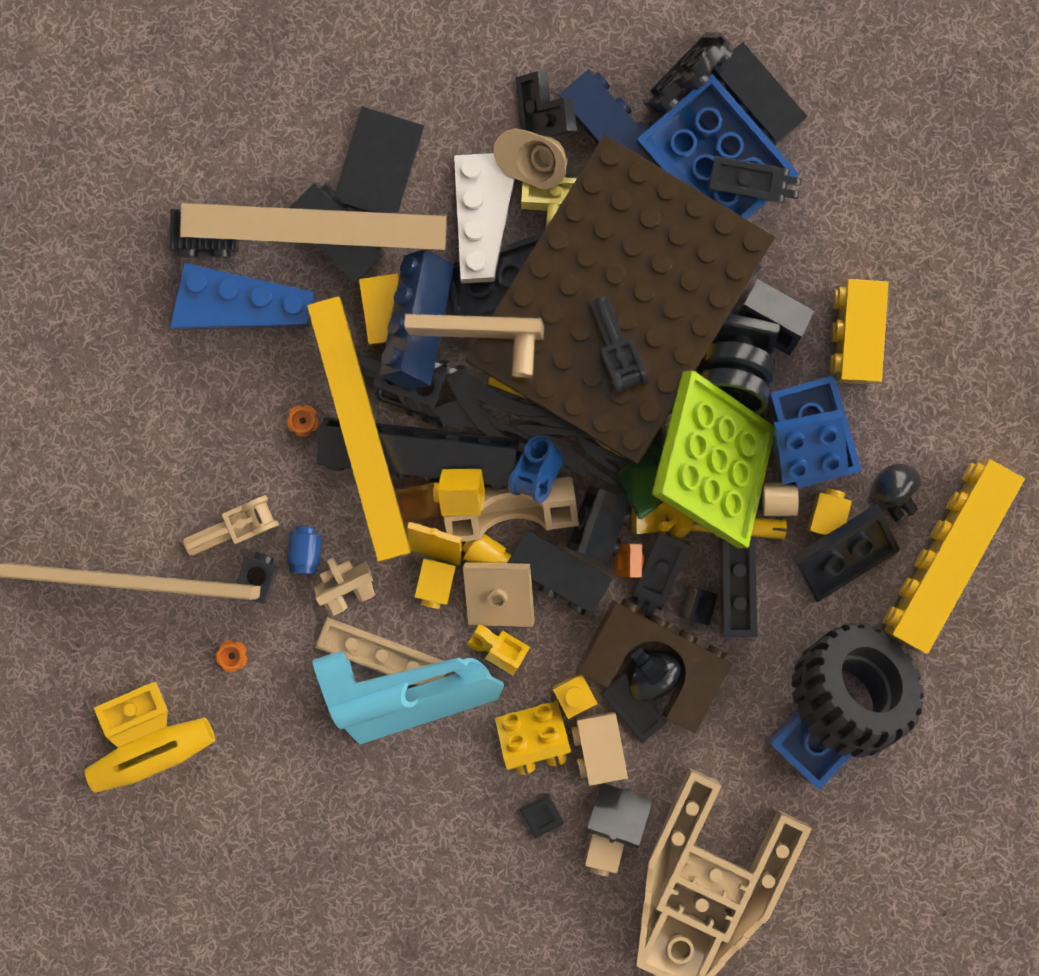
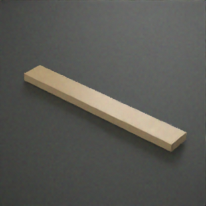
M181 203L180 237L445 250L447 216Z
M7 563L0 564L1 578L253 600L260 597V586Z

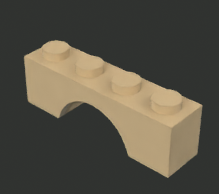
M572 476L556 478L548 498L542 503L533 501L531 496L511 494L508 486L505 489L484 488L485 498L481 516H444L446 533L460 537L462 542L479 540L491 526L510 519L532 520L542 525L546 530L579 526Z

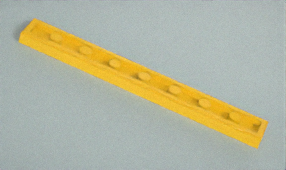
M338 296L307 305L377 560L380 562L411 553L341 297Z

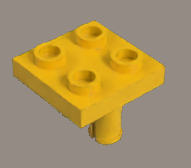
M558 701L541 704L495 718L507 770L514 768L517 774L525 775L523 765H526L529 774L534 771L535 762L546 759L548 765L557 766L554 758L557 756L560 765L566 762L567 753H570L571 749Z

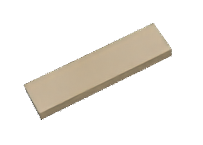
M329 617L325 620L315 647L330 654L342 651L345 653L346 659L386 675L444 661ZM445 674L414 683L413 685L419 686L443 678Z

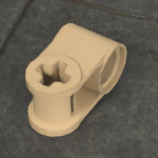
M782 482L763 483V516L798 515L797 486L792 483L783 484Z

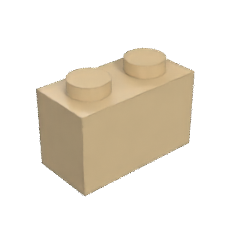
M615 711L576 718L578 726L571 728L575 746H582L584 758L577 759L581 778H588L589 786L628 779Z

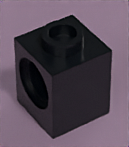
M257 551L254 557L251 555L245 557L236 584L254 585L249 578L250 571L254 567L263 569L266 574V580L260 586V597L253 599V601L265 604L280 566L273 564L274 557Z

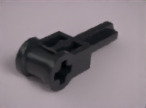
M600 297L592 301L590 307L606 346L600 348V354L615 394L619 396L623 390L639 384L643 386L649 385V379L632 337L624 339L609 298Z

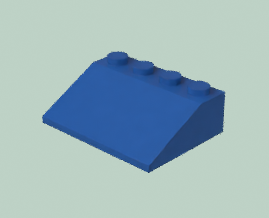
M713 74L710 75L708 81L701 88L690 92L637 138L641 146L663 170L745 219H749L769 201L708 191L715 156L786 168L790 170L789 176L797 177L799 175Z

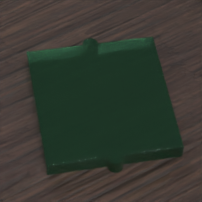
M655 442L647 448L638 465L629 462L614 474L625 493L624 499L629 501L638 519H643L664 502L652 495L663 453V447L660 442Z

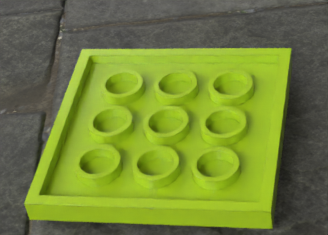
M684 371L652 495L738 549L749 548L774 440L773 432L775 431V426L695 371Z

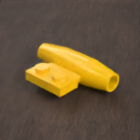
M152 682L94 707L105 737L118 748L87 767L84 771L85 777L94 793L134 784L184 762L215 742L214 732L205 717L167 726L168 709L157 683Z

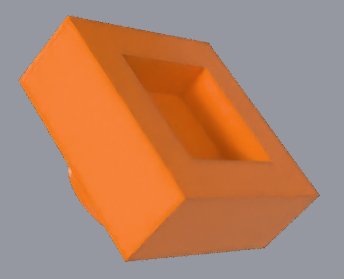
M620 544L615 556V576L642 577V568L645 562L642 544Z

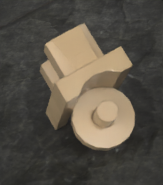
M334 557L327 560L330 569L320 574L323 582L313 587L319 606L324 605L332 616L348 608L342 595L350 591H354L359 602H364L375 596L371 582L373 578L367 562L353 567L350 560L338 565Z

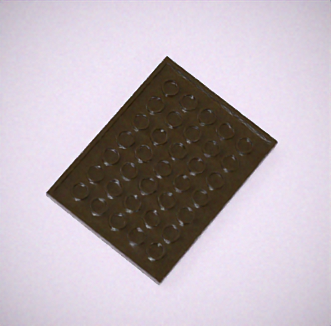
M604 134L491 316L541 319L544 326L543 340H534L532 377L512 376L514 339L478 338L465 361L638 465L675 404L682 373L690 370L695 371L776 237ZM600 297L609 298L624 339L633 338L649 379V385L643 386L639 384L625 389L619 396L613 390L600 354V348L606 346L590 307V303Z

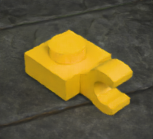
M480 624L467 643L475 651L489 652L485 659L512 676L530 649L528 645L502 630L500 635L497 636L487 627Z

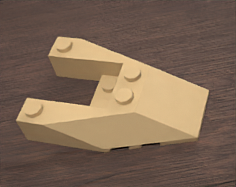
M689 768L674 798L649 859L636 966L656 976H715L726 965L725 963L733 954L750 940L749 938L755 931L769 920L812 828L807 823L777 810L749 871L703 850L694 844L722 786L719 781Z

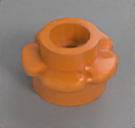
M297 405L289 411L290 416L286 421L287 427L291 432H295L297 436H309L311 431H315L318 428L319 419L316 417V411L313 407ZM302 417L306 419L304 424L300 423Z
M227 640L220 644V649L216 652L215 659L224 671L235 672L238 668L242 669L246 665L248 657L245 653L247 650L241 642L237 641L234 643L232 640ZM230 653L235 655L234 659L229 658Z

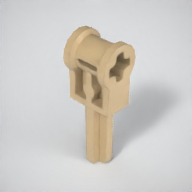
M267 495L223 513L224 521L186 537L183 542L187 553L193 556L230 539L233 540L234 544H238L279 526L278 521L273 520L267 506Z

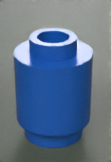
M296 526V532H289L287 563L290 564V572L316 573V566L320 565L322 534L316 533V527Z

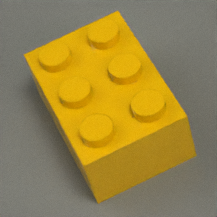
M848 279L840 284L838 290H834L833 309H838V320L832 322L831 342H836V353L830 355L828 373L829 375H835L836 382L867 385L882 382L888 281Z

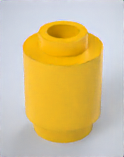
M483 534L479 540L466 541L462 547V551L466 553L463 559L469 563H507L512 555L505 551L506 547L486 534Z

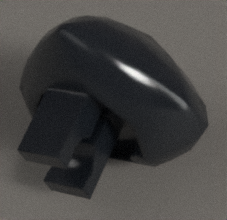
M892 464L880 471L873 482L870 490L871 501L881 507H886L895 522L905 515L901 508L907 512L908 516H912L918 510L911 498L921 485L918 471L906 464Z
M641 647L633 651L628 674L629 690L632 698L641 702H647L668 694L675 687L682 673L681 658L669 652L643 650Z

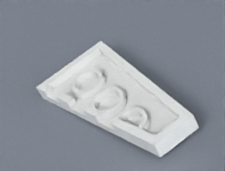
M494 153L454 156L461 284L494 282L515 179L505 174L499 168L495 161Z

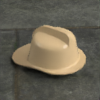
M515 128L503 132L498 136L494 144L493 155L497 165L505 174L514 179L546 190L559 185L566 174L568 158H566L564 148L560 142L553 137L540 136L527 130Z

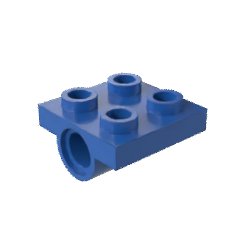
M841 410L774 422V446L783 484L848 472L844 419Z

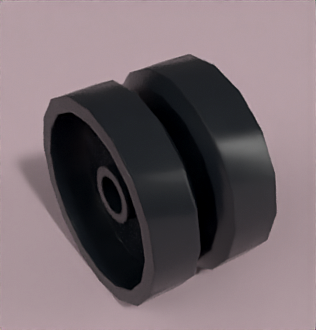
M730 341L711 344L703 356V373L701 376L754 413L760 414L766 410L770 396V387L768 385L773 381L775 372V360L764 350L746 343Z

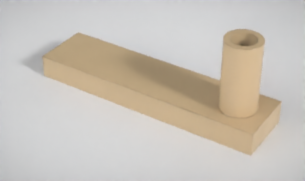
M405 314L404 326L409 335L514 339L512 376L522 378L532 377L534 340H543L544 330L541 319Z

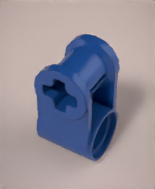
M536 435L525 444L524 451L508 480V490L511 494L531 496L533 501L542 503L548 498L552 485L564 463L563 454L548 437Z

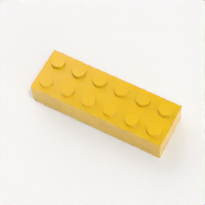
M991 459L978 460L976 464L970 463L962 477V480L966 482L960 493L955 491L946 506V509L950 510L944 522L939 520L934 526L930 535L934 541L929 550L923 549L918 555L914 564L918 569L912 579L907 577L898 593L902 596L896 608L891 606L882 623L886 625L884 632L920 652L929 653L1025 478Z

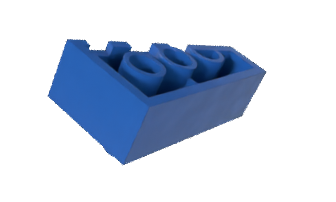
M184 263L170 328L174 330L310 327L311 317L307 305L315 303L317 295L312 291Z

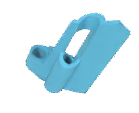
M338 651L312 660L316 677L332 720L339 729H346L359 744L498 700L504 688L502 681L492 677L485 665L473 658L461 659L459 657L358 683L355 681L350 660L346 659L344 652ZM452 671L456 672V674L407 689L408 685Z

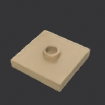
M465 562L463 573L468 625L533 627L535 619L530 564Z

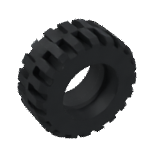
M844 624L840 628L836 627L829 631L802 653V656L794 666L795 673L792 674L791 682L792 687L795 688V691L792 692L793 702L798 704L799 707L797 714L800 720H805L809 726L807 730L812 736L817 735L821 739L820 743L825 747H834L835 752L845 756L851 753V756L855 758L876 755L906 736L918 723V716L922 714L923 702L920 700L924 697L923 685H919V680L921 679L920 672L911 663L913 658L909 652L905 654L900 648L902 644L896 639H889L887 637L888 633L880 629L873 631L872 626ZM842 670L852 673L866 686L872 699L873 711L863 708L850 696L843 682Z

